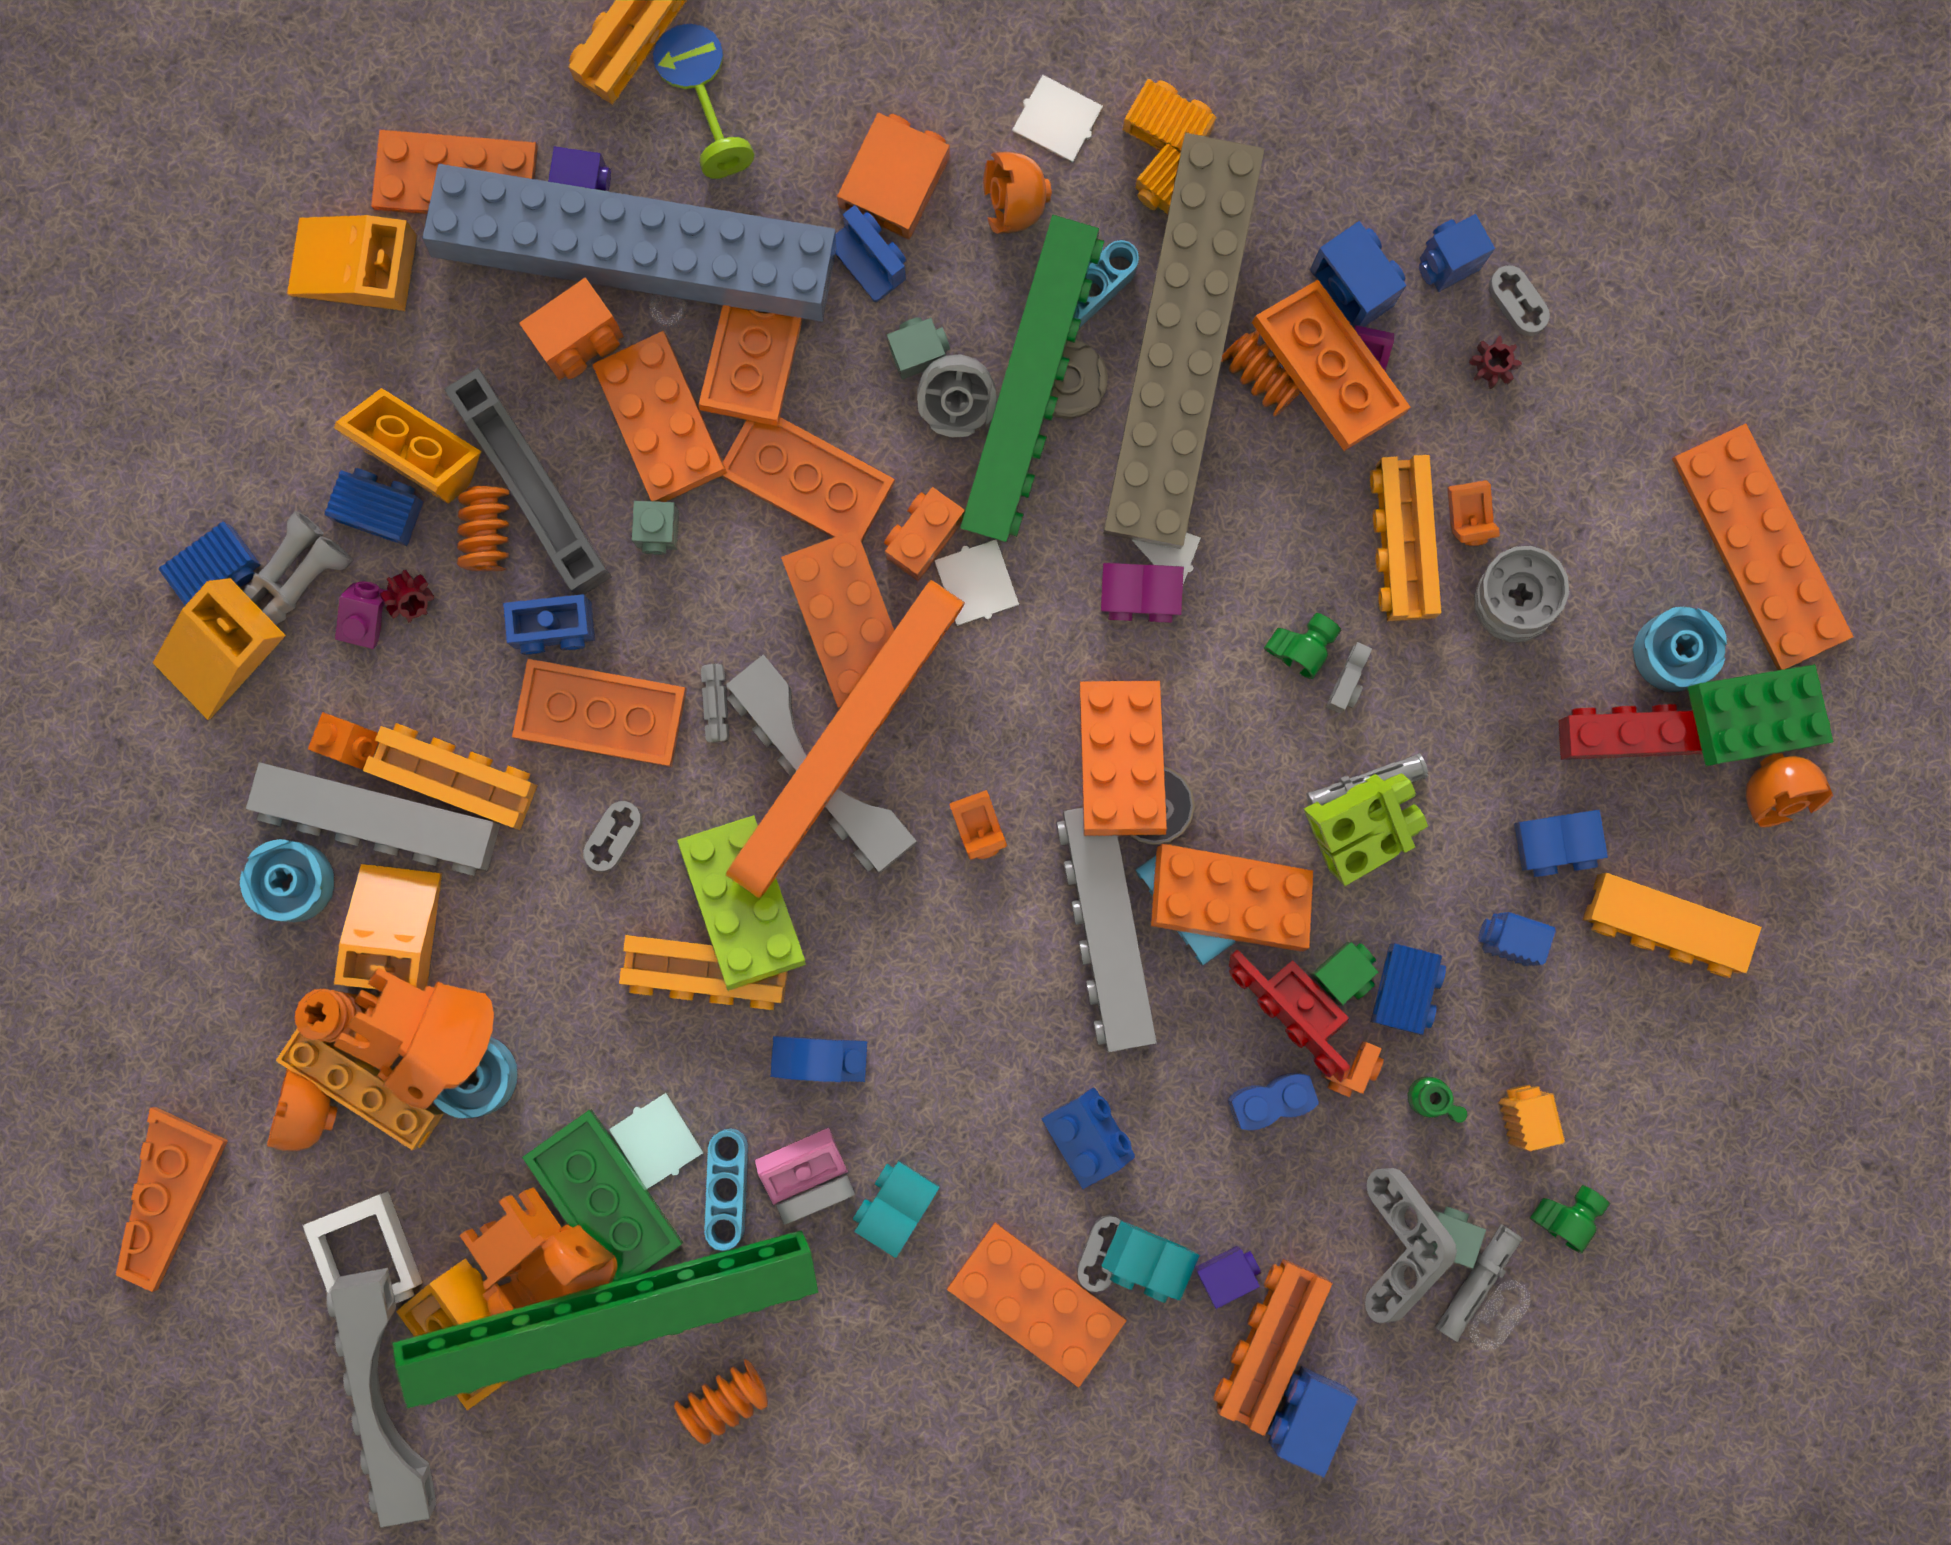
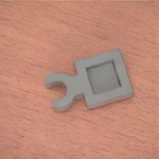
M1359 642L1353 646L1344 669L1341 671L1327 702V708L1341 713L1347 706L1351 708L1355 706L1363 689V686L1357 683L1372 648Z

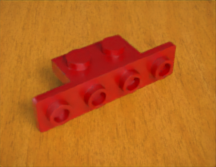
M1235 950L1230 955L1229 967L1231 968L1229 973L1232 979L1241 988L1246 989L1248 987L1259 998L1257 1003L1265 1014L1270 1018L1277 1017L1287 1027L1285 1029L1286 1034L1295 1045L1300 1048L1305 1046L1315 1056L1314 1062L1324 1075L1329 1078L1334 1076L1340 1083L1345 1080L1351 1067L1327 1041L1348 1023L1349 1017L1293 960L1268 981L1239 950Z

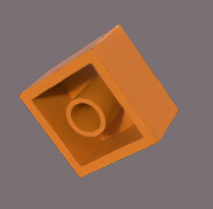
M586 277L519 322L559 381L565 376L567 379H573L580 375L587 368V361L597 354L600 357L609 355L619 347L620 343L618 340L624 337L613 315Z

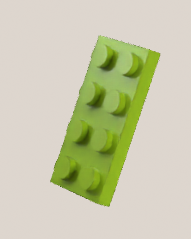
M754 815L677 840L727 991L806 965L777 879L775 878L768 890L759 899L726 876L729 867L758 827Z

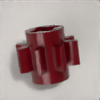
M1498 336L1491 346L1482 340L1477 346V350L1481 355L1472 356L1469 360V364L1477 366L1478 370L1473 379L1475 381L1481 378L1488 380L1489 389H1493L1500 378L1508 385L1514 379L1509 370H1517L1522 365L1521 361L1514 359L1513 352L1517 348L1516 344L1510 347L1503 344L1501 336ZM1499 357L1502 360V364L1492 367L1489 364L1490 359L1493 360Z
M403 570L402 574H398L393 578H387V591L381 592L380 597L387 605L386 609L393 619L401 614L409 623L413 618H417L422 614H428L426 610L428 601L434 600V595L427 588L428 582L422 574L413 578L407 570Z

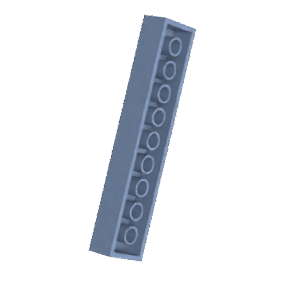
M438 164L422 236L428 252L433 258L573 281H581L586 277L591 284L822 322L836 253V234L833 228Z

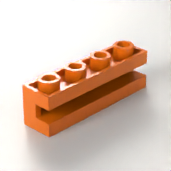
M1282 1259L1280 1266L1272 1265L1264 1283V1287L1269 1289L1263 1304L1256 1302L1248 1317L1247 1325L1252 1326L1246 1342L1239 1340L1233 1350L1230 1362L1235 1364L1230 1378L1228 1380L1223 1377L1216 1388L1213 1400L1218 1402L1216 1410L1219 1415L1235 1422L1237 1420L1246 1424L1249 1429L1265 1436L1333 1283L1286 1259Z

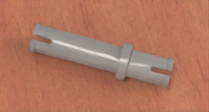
M1418 753L1359 776L1357 775L1349 778V776L1341 777L1338 783L1306 793L1309 806L1316 802L1324 805L1346 794L1355 785L1365 783V779L1374 774L1384 781L1401 773L1410 779L1411 782L1428 778L1427 765L1422 755Z
M1500 1224L1482 1255L1478 1253L1474 1268L1449 1304L1444 1315L1435 1325V1328L1454 1341H1459L1460 1336L1484 1301L1498 1277L1503 1278L1507 1272L1504 1268L1524 1238Z

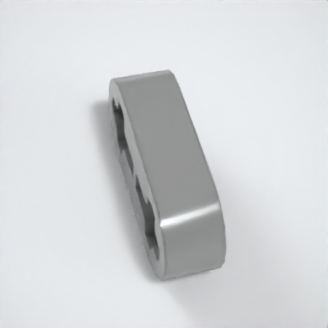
M1506 265L1499 268L1489 281L1491 297L1519 334L1524 336L1539 334L1550 318V312L1546 303L1524 272L1518 267ZM1502 276L1506 280L1512 278L1516 280L1517 284L1514 286L1513 291L1517 295V299L1510 290L1507 289L1502 292L1499 289V285L1502 283ZM1520 303L1524 305L1527 311L1533 312L1536 310L1539 313L1538 318L1535 320L1536 326L1532 322L1525 324L1521 318L1524 316L1525 311Z
M618 801L606 810L583 850L584 860L591 869L599 872H608L620 863L642 825V814L638 807L627 801ZM628 808L632 811L629 817L634 821L631 827L623 826L617 836L612 834L618 823L613 818L614 814L617 811L624 813ZM609 837L614 839L608 850L613 855L611 861L602 860L599 865L596 864L594 861L597 856L592 852L595 846L603 847Z
M848 1175L783 1201L777 1204L776 1207L785 1225L855 1195Z
M1106 1215L1100 1217L1095 1221L1077 1267L1078 1280L1088 1291H1104L1112 1283L1110 1280L1112 1273L1105 1268H1101L1103 1272L1107 1273L1105 1279L1098 1278L1095 1284L1088 1282L1089 1275L1084 1272L1086 1266L1093 1267L1098 1255L1106 1256L1107 1252L1100 1250L1104 1238L1098 1232L1101 1227L1108 1228L1110 1223L1117 1225V1231L1120 1221H1122L1117 1216Z

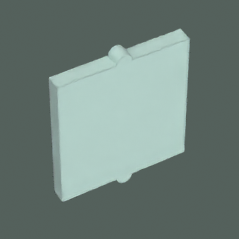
M666 1093L643 1108L635 1107L632 1115L609 1129L646 1189L670 1174H679V1168L703 1154L702 1149Z

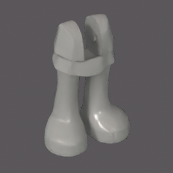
M294 511L289 517L286 537L274 556L259 574H254L252 582L246 583L243 592L256 605L261 602L268 592L274 597L262 611L275 625L284 621L286 614L296 608L298 599L320 573L326 569L344 570L353 561V558L337 543L323 537L324 532L315 523L297 511ZM313 545L290 578L283 585H280L278 580L302 551Z

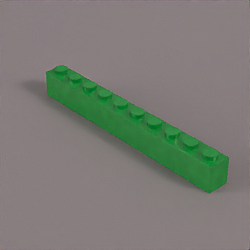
M800 1230L394 1342L392 1344L395 1366L406 1407L408 1409L418 1405H429L437 1400L457 1394L472 1393L479 1388L496 1383L514 1381L521 1376L535 1372L553 1370L574 1361L596 1358L613 1350L628 1346H638L645 1341L659 1337L677 1335L698 1326L719 1323L737 1315L759 1312L769 1306L800 1300L805 1296L818 1293L812 1254L804 1234Z

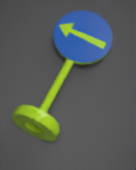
M684 24L673 27L666 31L656 42L653 52L654 65L660 77L670 85L683 89L695 88L715 140L700 155L699 163L701 170L706 177L711 179H721L743 171L753 162L754 151L749 142L743 138H724L704 86L721 69L724 59L722 45L715 33L704 26Z

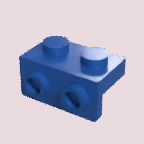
M854 205L842 214L844 228L836 233L835 255L874 302H878L906 280L904 263L907 260L895 243L891 242L887 245L879 235L882 229L875 218L869 212L862 214Z
M1094 1087L1041 1118L1082 1189L1119 1171L1135 1158L1128 1136L1119 1129L1111 1115L1108 1102L1099 1095Z

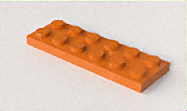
M1746 423L1672 458L1777 670L1787 669L1854 637Z

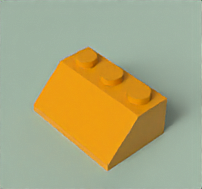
M383 388L336 421L334 429L348 441L447 504L468 488L481 454L479 449Z
M466 1258L429 1283L396 1311L414 1337L490 1316L487 1301L482 1295L486 1292L483 1286V1278ZM507 1381L479 1388L472 1393H461L456 1396L468 1411Z

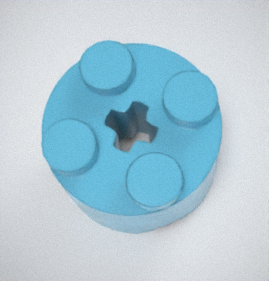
M1674 607L1652 618L1641 628L1633 646V654L1637 669L1649 684L1666 692H1681L1688 690V686L1707 682L1718 674L1725 661L1727 639L1722 625L1709 612L1699 608ZM1679 643L1685 648L1681 655L1676 652L1677 644Z
M283 839L266 842L252 851L247 858L249 860L245 865L244 871L241 872L240 889L245 902L254 912L270 920L282 922L308 920L319 914L333 896L334 873L330 862L320 850L306 843ZM287 874L292 875L293 881L290 883V888H283L282 883L288 880Z
M490 1037L487 1050L476 1068V1076L479 1078V1082L469 1085V1076L464 1083L454 1089L444 1088L433 1102L443 1112L456 1118H476L491 1114L500 1109L511 1098L517 1083V1064L509 1049L497 1039Z

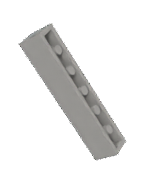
M261 762L258 763L246 805L247 810L259 812L257 816L258 821L281 826L283 819L297 822L295 830L320 836L321 829L336 832L334 840L355 846L359 845L360 839L375 842L373 850L394 856L398 855L399 849L414 852L412 860L436 866L438 859L453 862L451 870L475 876L477 868L488 871L500 824Z
M1083 808L1063 811L1064 821L1056 822L1060 845L1068 844L1071 860L1064 861L1068 885L1076 884L1078 900L1071 901L1075 925L1083 924L1086 940L1079 941V949L1083 965L1090 964L1093 980L1086 981L1090 1005L1098 1004L1101 1020L1093 1021L1097 1044H1105L1107 1052L1156 1044L1118 835L1084 836Z

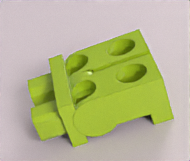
M1374 774L1365 779V783L1355 785L1346 794L1324 805L1316 802L1304 808L1313 834L1318 840L1317 844L1330 873L1344 886L1395 858L1401 851L1406 853L1415 848L1412 837L1428 827L1424 814L1415 804L1401 811L1399 805L1415 797L1416 794L1412 782L1404 774H1398L1385 781Z

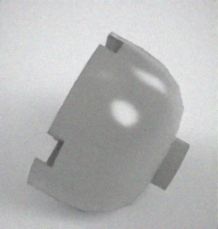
M962 354L946 355L933 361L921 376L917 388L918 412L936 433L948 437H967L974 434L975 429L981 427L984 423L987 425L992 419L997 404L995 383L987 368L975 358Z

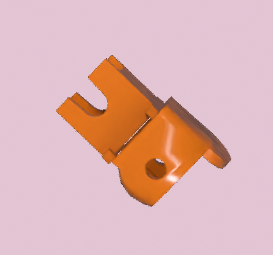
M377 968L368 984L382 992L380 997L361 989L354 1003L364 1007L366 1011L365 1013L358 1011L348 1025V1028L356 1033L354 1037L341 1033L336 1039L334 1046L380 1069L377 1076L385 1081L383 1086L391 1089L400 1101L412 1107L426 1109L444 1088L454 1089L464 1083L479 1065L487 1050L493 1030L494 1012L492 1001L485 993L445 985L439 981L434 987L426 986L422 991L394 975ZM401 1055L403 1059L394 1070H391L394 1061Z
M534 1187L524 1190L518 1195L527 1209L525 1212L512 1195L506 1196L499 1201L506 1215L498 1222L495 1220L479 1228L482 1232L480 1237L473 1228L464 1231L460 1235L488 1277L483 1282L486 1292L482 1295L487 1301L490 1316L611 1283L618 1268L616 1257L585 1232L581 1225L571 1227L567 1224L561 1227ZM510 1276L511 1282L501 1286L497 1284L501 1279Z

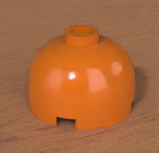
M993 152L991 156L995 160H987L983 177L984 195L990 193L991 202L996 213V218L988 217L989 225L992 231L997 234L1024 231L1039 220L1045 209V203L1050 202L1052 194L1051 183L1049 179H1044L1041 168L1033 159L1021 153ZM998 209H1005V211L1002 213Z
M1783 753L1773 754L1760 762L1761 767L1753 773L1746 785L1745 795L1755 824L1758 822L1759 827L1763 828L1792 821V819L1786 816L1795 814L1807 806L1810 813H1813L1827 804L1833 797L1825 775L1815 763L1797 756L1784 757Z
M287 1069L271 1125L267 1147L297 1152L308 1149L316 1144L323 1130L332 1131L338 1107L330 1106L331 1097L322 1092L315 1083ZM304 1073L315 1082L320 1083L316 1078Z

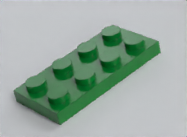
M1815 664L1688 686L1706 767L1833 743L1830 722Z
M592 1109L582 1114L522 1157L566 1223L571 1227L581 1225L585 1232L616 1257L618 1268L612 1282L640 1275L683 1244L675 1229Z

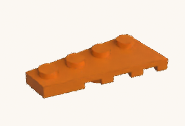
M151 1107L147 1119L149 1127L146 1142H143L139 1159L142 1161L138 1181L134 1184L131 1197L133 1205L130 1220L125 1226L116 1270V1276L151 1292L159 1289L228 1140L157 1107Z

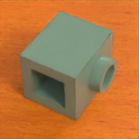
M920 317L910 319L899 326L900 330L887 334L888 346L902 380L924 372L933 361L946 356L945 351L950 350L944 329L942 327L935 329L932 318L924 321Z
M634 501L632 542L636 547L642 548V553L651 555L666 554V549L677 550L679 509L675 503Z
M1448 1206L1445 1207L1444 1213L1432 1210L1456 1244L1457 1253L1454 1262L1473 1269L1486 1229L1467 1222L1469 1214ZM1432 1243V1245L1435 1248L1432 1254L1436 1255L1435 1251L1438 1248L1437 1243Z

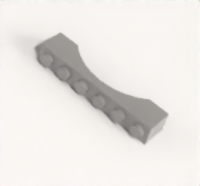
M763 654L726 684L732 692L727 697V700L741 717L747 712L757 722V725L752 730L766 747L772 743L775 744L783 754L777 761L792 778L807 756L795 729L792 714V689ZM839 789L836 790L825 806L833 815V818L828 821L829 825L842 840L850 836L859 849L853 854L868 872L875 867L881 874L917 844L914 837L889 809L868 805L849 797Z
M384 1268L340 1276L331 1287L330 1292L327 1293V1309L330 1317H335L338 1332L335 1334V1346L338 1356H344L347 1369L343 1377L344 1388L347 1396L353 1397L355 1410L352 1413V1426L355 1435H361L363 1444L360 1462L364 1475L369 1474L372 1486L369 1490L371 1512L378 1514L380 1528L430 1519L436 1505L430 1465L413 1451L398 1433L387 1414L380 1392L378 1376L380 1345L387 1323L396 1309L389 1270Z

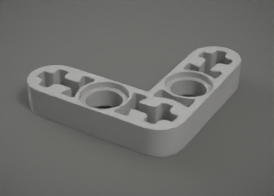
M1395 1168L1376 1169L1368 1177L1367 1193L1407 1249L1366 1295V1311L1369 1317L1377 1323L1396 1322L1402 1319L1453 1264L1457 1253L1453 1238L1405 1174ZM1389 1179L1390 1184L1387 1187V1183L1385 1182V1180ZM1388 1188L1391 1194H1386L1385 1190ZM1409 1207L1415 1210L1418 1219L1417 1225L1413 1230L1405 1223V1212ZM1432 1243H1437L1438 1248L1435 1251L1438 1258H1433L1432 1253L1435 1250ZM1408 1266L1414 1269L1417 1276L1416 1285L1412 1289L1404 1281V1272ZM1393 1296L1386 1304L1384 1297ZM1385 1304H1386V1307H1387L1388 1311H1385L1384 1308H1383V1307L1385 1306Z

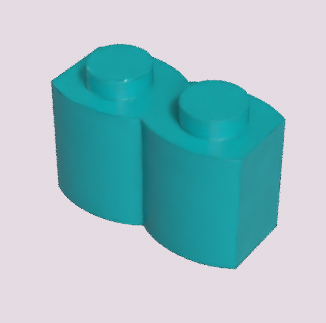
M899 1160L894 1167L886 1164L874 1185L881 1188L873 1202L865 1198L852 1219L859 1223L854 1231L855 1233L895 1258L902 1250L940 1188L939 1185Z
M1120 1221L1102 1267L1112 1273L1110 1277L1112 1282L1130 1290L1133 1289L1134 1284L1144 1286L1143 1293L1166 1303L1168 1297L1181 1301L1200 1255L1166 1238Z

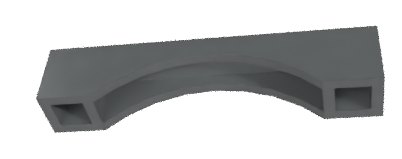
M477 368L444 388L462 419L524 512L569 589L575 595H585L612 578L588 537L481 370Z

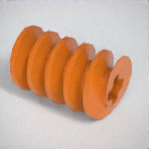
M1256 330L1250 334L1245 333L1224 352L1221 362L1233 358L1229 371L1236 373L1244 369L1240 382L1246 385L1255 381L1251 394L1257 396L1266 392L1262 405L1269 407L1277 403L1273 416L1276 417L1294 401L1301 391L1284 367L1280 366L1276 356L1269 355L1271 350L1266 343L1262 345L1257 343L1261 336Z
M473 486L467 488V491L458 496L460 504L467 506L458 511V517L467 523L459 525L457 532L467 539L461 540L457 544V549L466 553V555L458 557L457 565L470 571H504L506 568L498 566L497 561L509 558V553L498 550L497 545L509 542V538L498 534V529L508 527L509 522L498 518V514L509 511L510 506L498 502V498L510 495V490L492 486Z
M325 988L314 989L305 994L299 1001L295 1011V1024L298 1031L305 1038L335 1043L341 1033L354 1037L356 1032L348 1028V1025L358 1011L365 1013L366 1009L354 1003L357 994Z
M744 1359L746 1368L744 1374L734 1366L730 1368L731 1382L728 1383L721 1375L716 1376L718 1386L716 1391L706 1383L701 1385L704 1395L703 1399L700 1400L693 1392L688 1393L690 1407L687 1409L679 1401L674 1402V1408L681 1423L698 1442L704 1445L711 1442V1432L717 1436L724 1434L726 1430L725 1423L731 1427L739 1425V1414L746 1419L752 1417L754 1413L753 1405L760 1410L767 1407L768 1400L764 1384L754 1366L747 1359Z

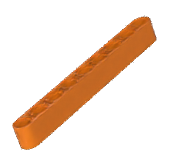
M933 580L929 581L739 852L726 873L727 877L759 899L764 895L953 624L965 604L964 601Z

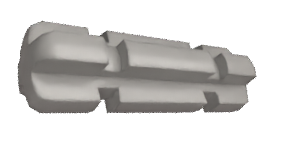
M707 664L701 668L702 683H706V688H702L704 720H708V725L705 726V739L707 742L712 743L724 742L729 739V725L724 724V719L728 718L726 686H722V681H725V668L722 664Z

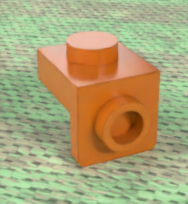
M1487 480L1447 487L1452 534L1461 543L1468 546H1479L1488 543L1490 538L1500 536L1499 527L1494 523L1491 484Z
M322 712L308 750L363 770L368 756H374L379 743L375 741L378 733Z
M987 790L949 803L970 860L990 858L996 855L1000 849L1007 847Z
M1361 1042L1345 1080L1340 1083L1334 1076L1329 1078L1322 1073L1321 1077L1330 1081L1327 1088L1349 1098L1352 1091L1363 1094L1369 1079L1375 1081L1381 1071L1384 1059L1380 1058L1379 1054L1382 1048L1368 1042Z

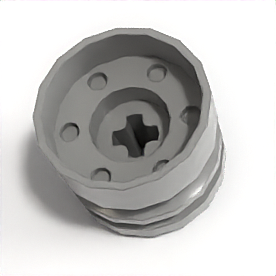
M1534 546L1513 547L1500 553L1487 567L1479 580L1474 594L1475 613L1482 627L1494 637L1507 642H1527L1542 635L1563 611L1569 596L1568 576L1561 562L1548 551ZM1515 590L1520 591L1521 598L1525 600L1521 606L1515 605L1516 601L1511 597Z

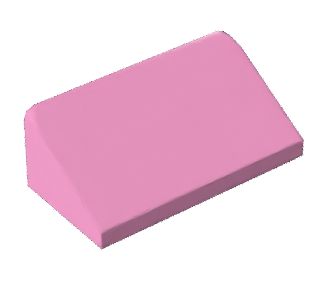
M829 1128L755 1160L758 1175L773 1205L848 1172Z

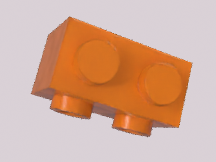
M934 487L926 495L922 492L917 495L907 511L911 514L910 518L903 527L897 524L884 541V544L888 546L885 550L886 559L918 582L959 528L965 513L962 507Z

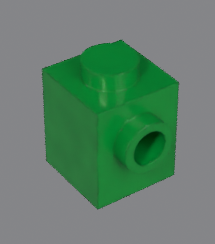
M1346 942L1310 975L1337 1005H1343L1352 996L1359 1000L1375 986L1371 979L1379 972L1372 965L1376 962L1375 957L1363 944L1359 943L1355 946L1352 942Z

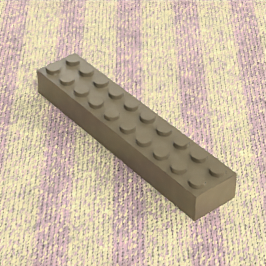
M1185 133L1103 534L1181 549L1184 546L1265 148Z

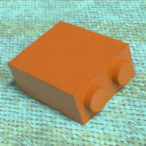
M878 112L837 195L839 208L846 211L855 205L862 214L869 212L880 227L910 240L950 158V145L946 144V140L933 131L926 130L922 133L911 128L910 123L898 115L889 114L887 117Z

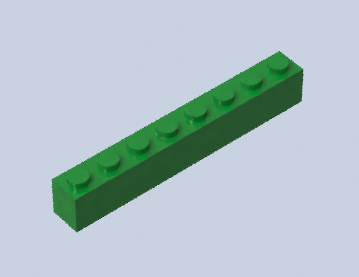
M1052 214L963 516L961 529L1008 542L1010 535L1018 536L1024 515L1017 512L1021 496L1029 498L1035 475L1028 472L1032 459L1041 458L1047 436L1040 434L1044 419L1052 421L1058 397L1052 396V391L1056 380L1064 381L1070 358L1063 357L1067 341L1075 343L1081 324V319L1075 318L1079 302L1087 303L1093 280L1086 278L1090 263L1098 265L1105 241L1098 239L1099 228Z

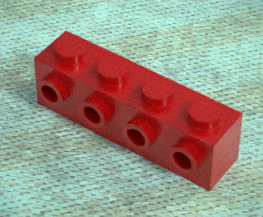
M1676 704L1652 706V712L1637 713L1636 706L1611 708L1612 714H1596V708L1593 707L1571 709L1572 715L1558 720L1561 760L1703 754L1693 709L1692 711H1677Z

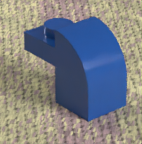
M773 1036L770 1077L823 1082H865L867 1041Z

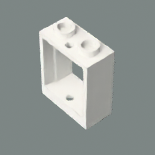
M389 1192L379 1194L302 1225L327 1293L330 1292L331 1287L340 1277L325 1234L374 1214L377 1216L401 1280L392 1284L395 1304L413 1297L412 1288L423 1283Z

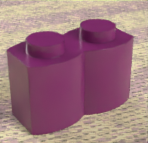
M1103 563L1101 612H1109L1108 620L1132 621L1133 613L1149 614L1148 622L1172 623L1173 615H1181L1184 567Z

